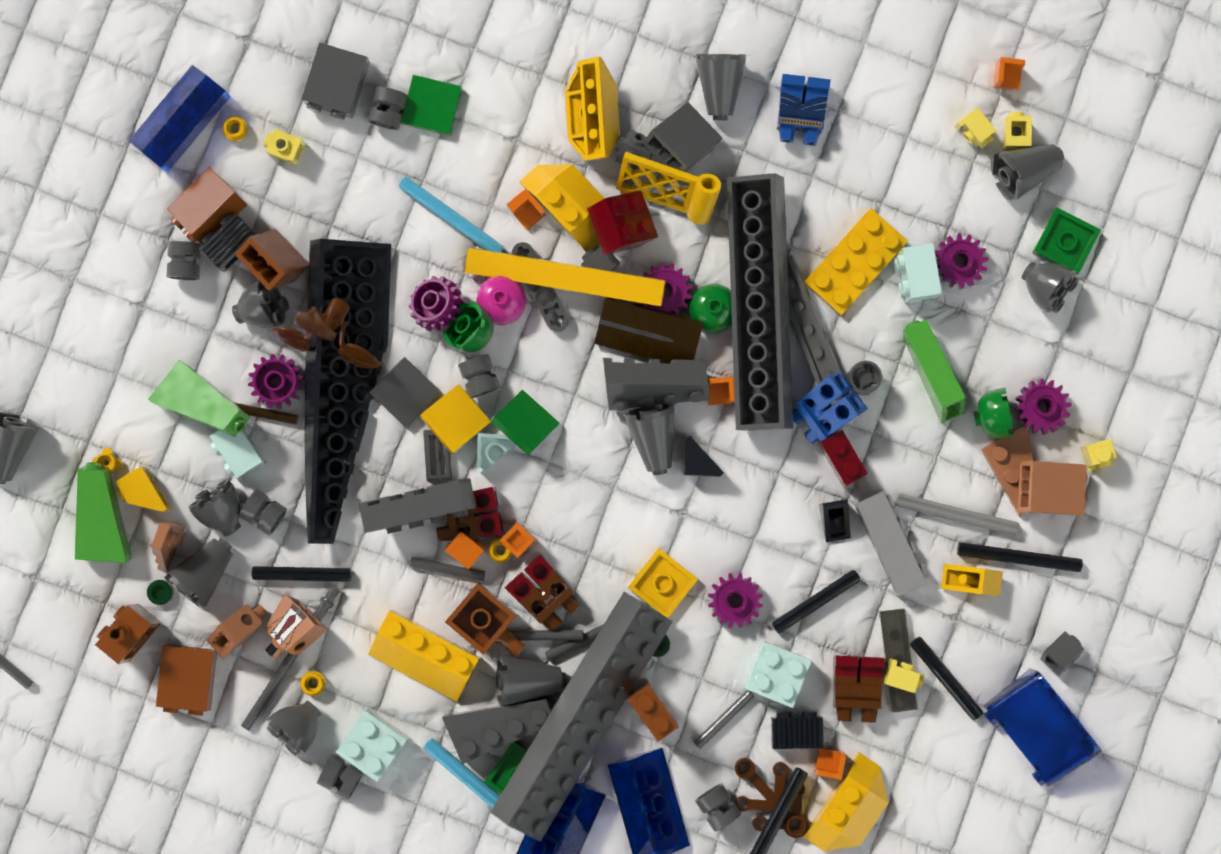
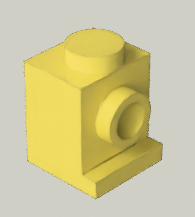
M978 107L960 120L954 127L957 131L962 128L964 138L970 144L974 143L976 147L980 146L982 149L994 140L992 135L996 132L994 126Z
M1024 112L1009 113V116L1003 119L1002 150L1031 147L1032 116H1025ZM1013 128H1017L1019 130V136H1014L1012 134Z
M274 129L273 134H267L263 146L267 148L265 152L268 155L296 166L305 142L300 137ZM283 140L286 142V145L280 149L277 146L279 141Z
M1111 439L1080 447L1088 471L1110 466L1113 464L1112 460L1117 458Z
M890 658L883 683L915 693L916 688L920 689L923 684L924 674L916 672V666L904 662L897 666L898 661Z

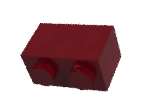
M843 430L818 443L843 487L868 474Z

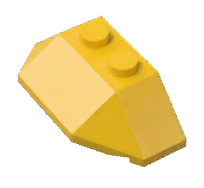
M594 57L577 62L576 70L565 90L568 141L584 161L608 158L620 137L617 84L602 57Z
M573 164L537 165L519 182L585 252H588L591 248L595 249L600 244L587 208L603 200L604 197Z
M858 752L843 774L842 780L838 782L803 837L823 851L860 846L888 805L881 767Z

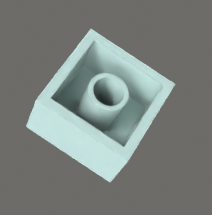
M933 243L902 248L897 254V258L894 259L896 274L900 273L901 283H898L900 298H904L905 304L935 299L942 294Z
M762 640L744 688L793 708L812 660Z
M368 708L361 715L335 753L378 782L410 737Z

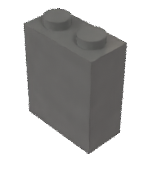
M319 42L301 99L307 105L306 108L321 113V110L329 111L332 117L345 120V117L353 118L370 64L368 57Z
M687 102L652 129L642 144L661 164L687 172L708 155L721 141L722 137Z

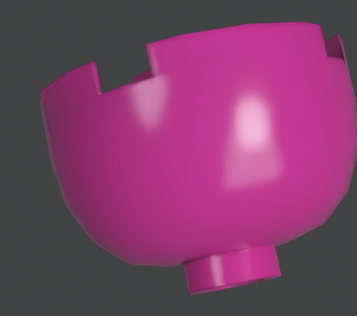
M503 276L490 277L483 282L476 298V302L489 312L493 323L502 326L518 320L525 311L527 301L521 284Z

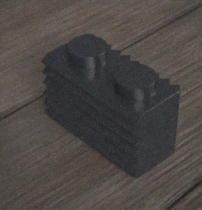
M237 213L233 216L231 214L227 215L220 222L222 227L215 234L213 232L208 233L202 239L203 245L199 248L223 272L227 271L238 260L235 253L250 236L257 235Z
M802 711V716H792V712H776V717H771L772 749L824 748L823 717L817 716V711Z

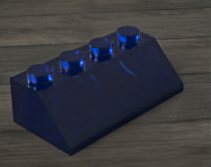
M191 65L129 139V142L168 173L231 96L205 73Z
M662 747L607 764L632 854H672L690 846Z
M577 780L541 842L525 834L516 854H580L606 794Z

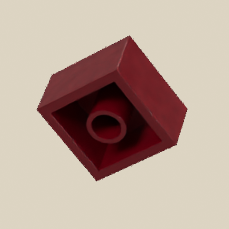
M641 190L607 197L587 208L604 256L641 247L658 238Z

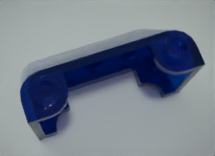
M1029 668L983 705L987 711L984 713L987 720L993 726L998 724L1002 727L1033 766L1032 768L1035 772L1031 775L1040 786L1044 784L1047 787L1053 785L1102 752L1090 734L1037 670Z

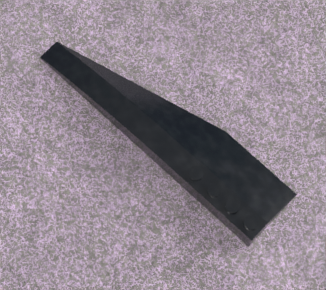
M321 238L310 240L307 311L316 307L322 316L331 299L337 298L346 302L350 309L344 319L348 322L345 328V343L363 347L381 362L383 353H386L388 346L391 244ZM341 327L332 329L336 335L332 341L322 339L316 335L307 340L312 345L311 350L306 352L304 446L308 544H334L342 515V504L348 493L349 478L354 471L355 456L359 452L369 415L370 401L373 399L369 392L375 386L377 376L380 375L382 366L371 369L360 368L344 360L337 352L341 348L339 346Z

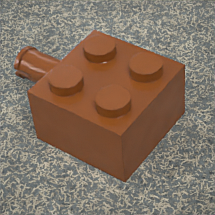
M480 582L474 586L445 621L448 626L483 655L487 653L494 643L497 644L498 642L515 657L525 646L508 631L510 629L508 626L518 614Z
M131 604L126 607L123 605L114 614L115 621L111 626L106 625L98 633L97 638L99 640L95 646L117 664L130 662L162 622L140 604Z

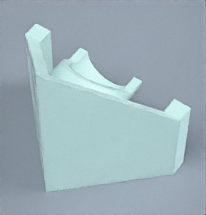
M478 433L477 471L480 474L485 472L516 444L506 435Z

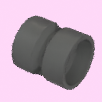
M381 86L376 87L373 98L376 105L370 109L368 122L382 128L399 130L403 117L400 114V110L405 109L408 95L395 89Z
M186 241L168 242L167 256L171 258V262L167 263L166 277L176 280H199L200 265L197 264V260L201 258V250L199 249L201 244Z
M489 354L481 355L458 364L462 378L468 381L465 387L469 398L482 396L500 388L496 374L491 373L493 365Z
M865 360L851 367L846 376L847 381L853 387L850 391H856L858 395L864 396L878 389L882 383V372L878 365L872 361Z
M256 489L244 504L239 517L250 524L256 522L258 529L271 535L282 521L287 508L277 501L269 502V496Z
M332 754L323 768L317 784L328 790L334 788L336 789V794L349 800L363 772L352 764L346 766L345 760Z
M723 783L709 789L695 800L701 812L708 814L707 821L714 832L726 827L742 814L736 803L728 800L730 794Z

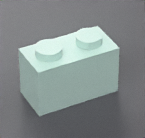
M245 429L235 437L221 431H216L210 435L213 441L210 443V446L217 456H223L226 461L224 467L231 477L235 476L238 479H242L266 463Z

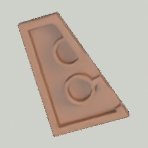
M1023 426L1014 430L1015 437L998 439L981 449L1017 515L1024 513L1018 512L1020 461H1033L1027 428L1024 429Z
M160 522L151 544L153 555L157 556L155 562L158 564V570L168 572L177 547H181L185 540L186 532H183L185 529L184 525L176 522Z

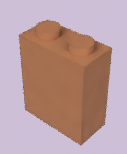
M1020 461L1018 512L1084 515L1087 504L1085 497L1088 479L1087 465Z

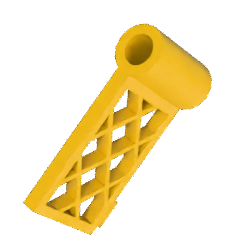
M625 152L616 185V190H619L621 194L641 190L645 200L686 213L688 219L698 225L707 224L711 220L721 189L720 179L713 174L706 173L698 177ZM628 162L638 165L640 169L634 171ZM653 172L661 173L664 177L657 179ZM646 175L650 181L643 183L638 176ZM632 179L636 185L632 186L623 181ZM682 180L690 183V185L681 187L677 181ZM670 183L674 189L667 191L663 184ZM655 187L659 193H653L649 188ZM679 195L684 203L674 200L673 196Z

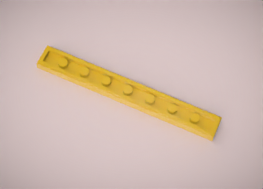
M471 247L467 251L465 273L487 277L503 276L516 282L662 306L666 280Z

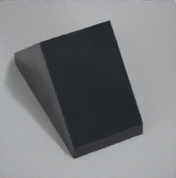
M689 436L686 439L684 476L721 477L724 472L696 441Z
M848 500L819 504L826 543L850 539Z

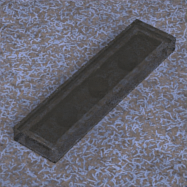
M905 608L879 611L886 669L890 658L898 661L897 666H900L901 662L912 665ZM888 685L892 712L918 710L916 691L912 693Z

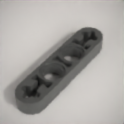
M517 243L512 249L511 254L518 255V249L523 248L524 251H530L527 257L538 259L533 248L528 243ZM525 283L548 328L553 332L564 331L568 326L569 319L554 288ZM542 292H550L553 295L551 304L542 305L539 302V295ZM556 304L559 306V309H555L557 316L564 317L561 321V327H558L556 324L551 325L550 322L553 321V316L550 312L547 315L544 313L545 310L552 309Z

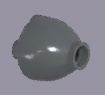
M1031 262L1021 277L1026 281L1033 301L1046 313L1051 311L1058 313L1065 303L1063 299L1068 291L1072 292L1079 282V279L1075 277V270L1056 263L1035 264Z
M257 280L242 293L238 303L233 305L232 313L239 324L247 323L259 328L276 327L282 325L285 321V311L289 310V303L286 297L281 296L278 288L269 291Z
M229 479L220 482L216 489L211 492L206 489L195 496L197 501L189 505V511L201 524L215 531L222 532L223 536L231 535L241 527L239 523L240 499L234 484Z
M308 700L304 704L287 706L273 713L267 719L269 723L267 730L275 738L280 736L286 741L285 747L294 756L298 753L304 754L315 738L318 717L321 715V712Z

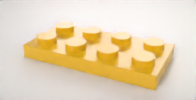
M870 208L804 282L808 288L841 316L903 248L908 240Z

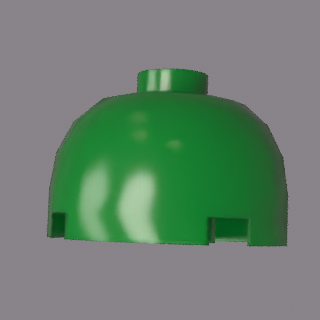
M707 284L700 287L693 294L689 303L690 318L704 323L703 332L719 334L732 326L731 290L721 284Z
M474 301L468 304L466 302L459 304L458 308L462 312L455 313L454 316L457 321L450 320L449 328L443 332L445 341L451 347L461 352L473 353L480 351L491 340L494 332V323L491 315Z
M1005 387L985 393L978 401V410L973 411L976 426L981 425L983 432L995 439L1015 437L1014 430L1008 431V429H1013L1008 398L1007 396L1002 397L1003 394H1007Z

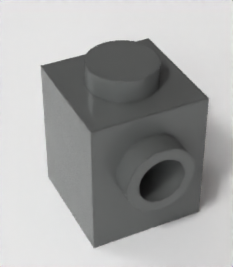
M601 246L597 250L591 248L582 256L583 262L581 266L614 271L620 265V261L613 254L604 256Z
M1065 631L1044 651L1040 660L1057 676H1060L1080 657L1084 648L1075 636L1069 635Z

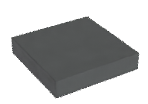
M404 356L369 393L406 428L441 391Z

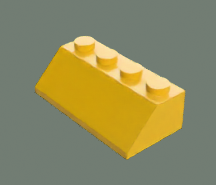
M394 610L388 612L368 653L373 658L458 702L481 658Z

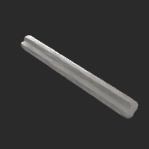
M902 493L898 494L896 499L897 507L1005 534L1017 535L1019 532L1020 524L1015 521Z

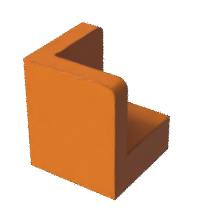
M1000 57L995 66L993 88L1018 91L1020 89L1021 72L1025 66V60Z
M526 188L506 204L511 213L526 230H529L546 215L545 210Z
M733 377L708 379L709 406L735 403Z
M517 522L499 541L519 558L537 539Z
M461 531L452 542L446 545L445 551L469 570L484 552L486 545L479 539L475 542Z
M818 748L814 773L818 776L842 780L846 754L843 751Z

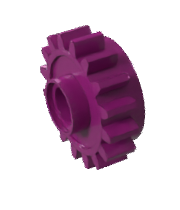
M958 233L955 240L948 236L946 238L947 244L942 241L938 244L941 251L935 250V256L938 257L936 260L938 274L942 276L940 282L948 281L949 288L958 284L959 290L964 288L965 283L972 287L974 285L973 279L976 281L982 279L979 272L985 273L987 271V268L982 266L983 263L989 261V258L982 257L986 248L979 249L977 247L980 240L972 243L971 235L962 239L961 233ZM955 256H962L965 259L966 265L964 268L955 265Z
M661 263L658 270L651 266L652 273L644 272L643 276L666 280L665 285H669L672 288V294L668 297H663L662 306L648 304V306L680 315L679 308L686 309L688 306L684 301L691 300L692 298L690 294H687V291L693 289V285H686V282L690 279L689 275L682 277L683 268L675 271L673 263H671L669 269L665 268L664 263Z
M432 276L430 280L424 279L419 286H416L413 295L410 296L411 304L409 305V308L413 311L410 316L416 320L415 323L428 331L435 329L439 332L441 325L449 328L450 320L456 322L455 313L462 312L458 308V304L463 303V299L458 297L462 292L456 287L457 285L444 276H441L439 279Z
M270 354V360L261 357L262 363L260 365L254 363L253 366L256 370L254 373H249L253 380L248 383V386L254 387L251 395L253 397L259 396L257 401L259 404L267 401L266 406L270 409L274 403L277 409H282L283 402L291 406L290 399L292 397L299 399L296 391L304 389L299 385V382L305 379L303 376L297 375L302 370L301 367L293 368L292 366L295 361L290 359L285 362L286 356L283 354L280 355L279 359L276 358L275 354ZM275 375H280L282 379L281 385L277 388H272L270 384L271 378Z
M1044 379L1038 380L1037 385L1034 381L1028 383L1029 389L1023 387L1020 390L1023 396L1019 395L1015 398L1019 402V405L1014 407V410L1019 411L1020 414L1017 420L1024 422V429L1027 427L1032 428L1033 434L1041 430L1042 435H1046L1049 429L1054 433L1058 431L1057 425L1062 427L1066 424L1062 418H1068L1071 415L1066 409L1071 407L1072 403L1065 402L1069 394L1062 395L1061 390L1063 386L1060 385L1055 388L1054 380L1049 381L1047 385ZM1039 401L1047 405L1046 413L1039 410Z
M728 573V580L719 577L721 584L719 586L712 584L715 592L708 593V597L713 598V602L709 603L708 607L715 608L711 615L713 617L720 615V624L727 620L729 628H732L734 622H737L739 628L743 626L742 621L751 624L750 617L752 615L755 617L759 616L755 611L756 607H763L761 603L757 602V599L763 597V594H756L755 592L759 585L751 586V577H748L745 581L742 580V573L738 574L737 579L733 577L732 573ZM733 593H738L742 597L741 605L736 608L731 607L728 603V598Z

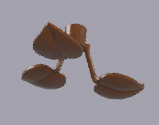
M337 298L331 299L322 316L314 307L295 317L296 325L308 333L307 335H301L297 330L288 327H277L271 331L288 347L296 351L308 352L311 350L312 345L307 340L313 335L332 341L336 337L332 329L341 327L339 346L341 348L337 352L344 360L354 366L367 369L381 367L384 363L379 362L363 347L345 343V328L348 322L344 319L350 306Z

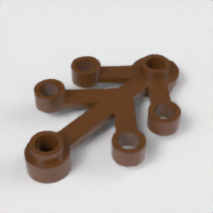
M746 757L738 759L734 766L737 776L742 779H748L766 799H748V797L741 795L735 800L741 812H745L748 809L773 811L785 789V776L788 773L787 765L781 761L773 765L772 770L775 775L773 792L757 775L755 765L751 759ZM742 763L749 765L747 772L740 771ZM783 765L785 767L784 773H776V767ZM804 784L801 792L798 793L792 804L791 811L789 810L780 827L792 838H799L805 835L809 826L807 818L801 814L802 795L805 792ZM745 799L747 806L740 808L738 806L739 800ZM760 814L755 815L752 819L754 829L762 831L768 819ZM762 818L764 825L757 827L755 825L756 819ZM798 820L800 827L798 829L791 828L792 821Z

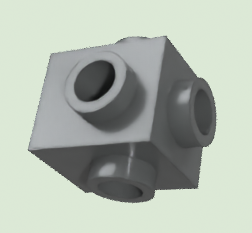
M633 130L629 131L626 138L621 136L615 149L619 152L616 162L622 164L625 152L651 160L653 154L642 144L646 136ZM628 162L633 170L640 169L638 165Z

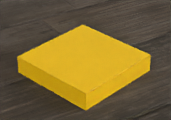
M459 384L419 416L452 455L491 423Z
M658 548L628 588L668 618L697 582L698 578Z

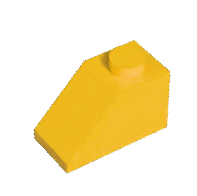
M140 466L115 481L118 486L116 492L123 502L127 501L128 504L161 512L172 510L147 467Z
M944 564L941 589L1000 597L1003 571Z

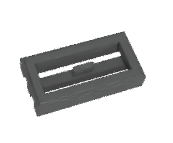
M423 430L426 481L452 479L451 453L444 446L446 474H442L440 440L431 430ZM429 435H434L436 475H432Z

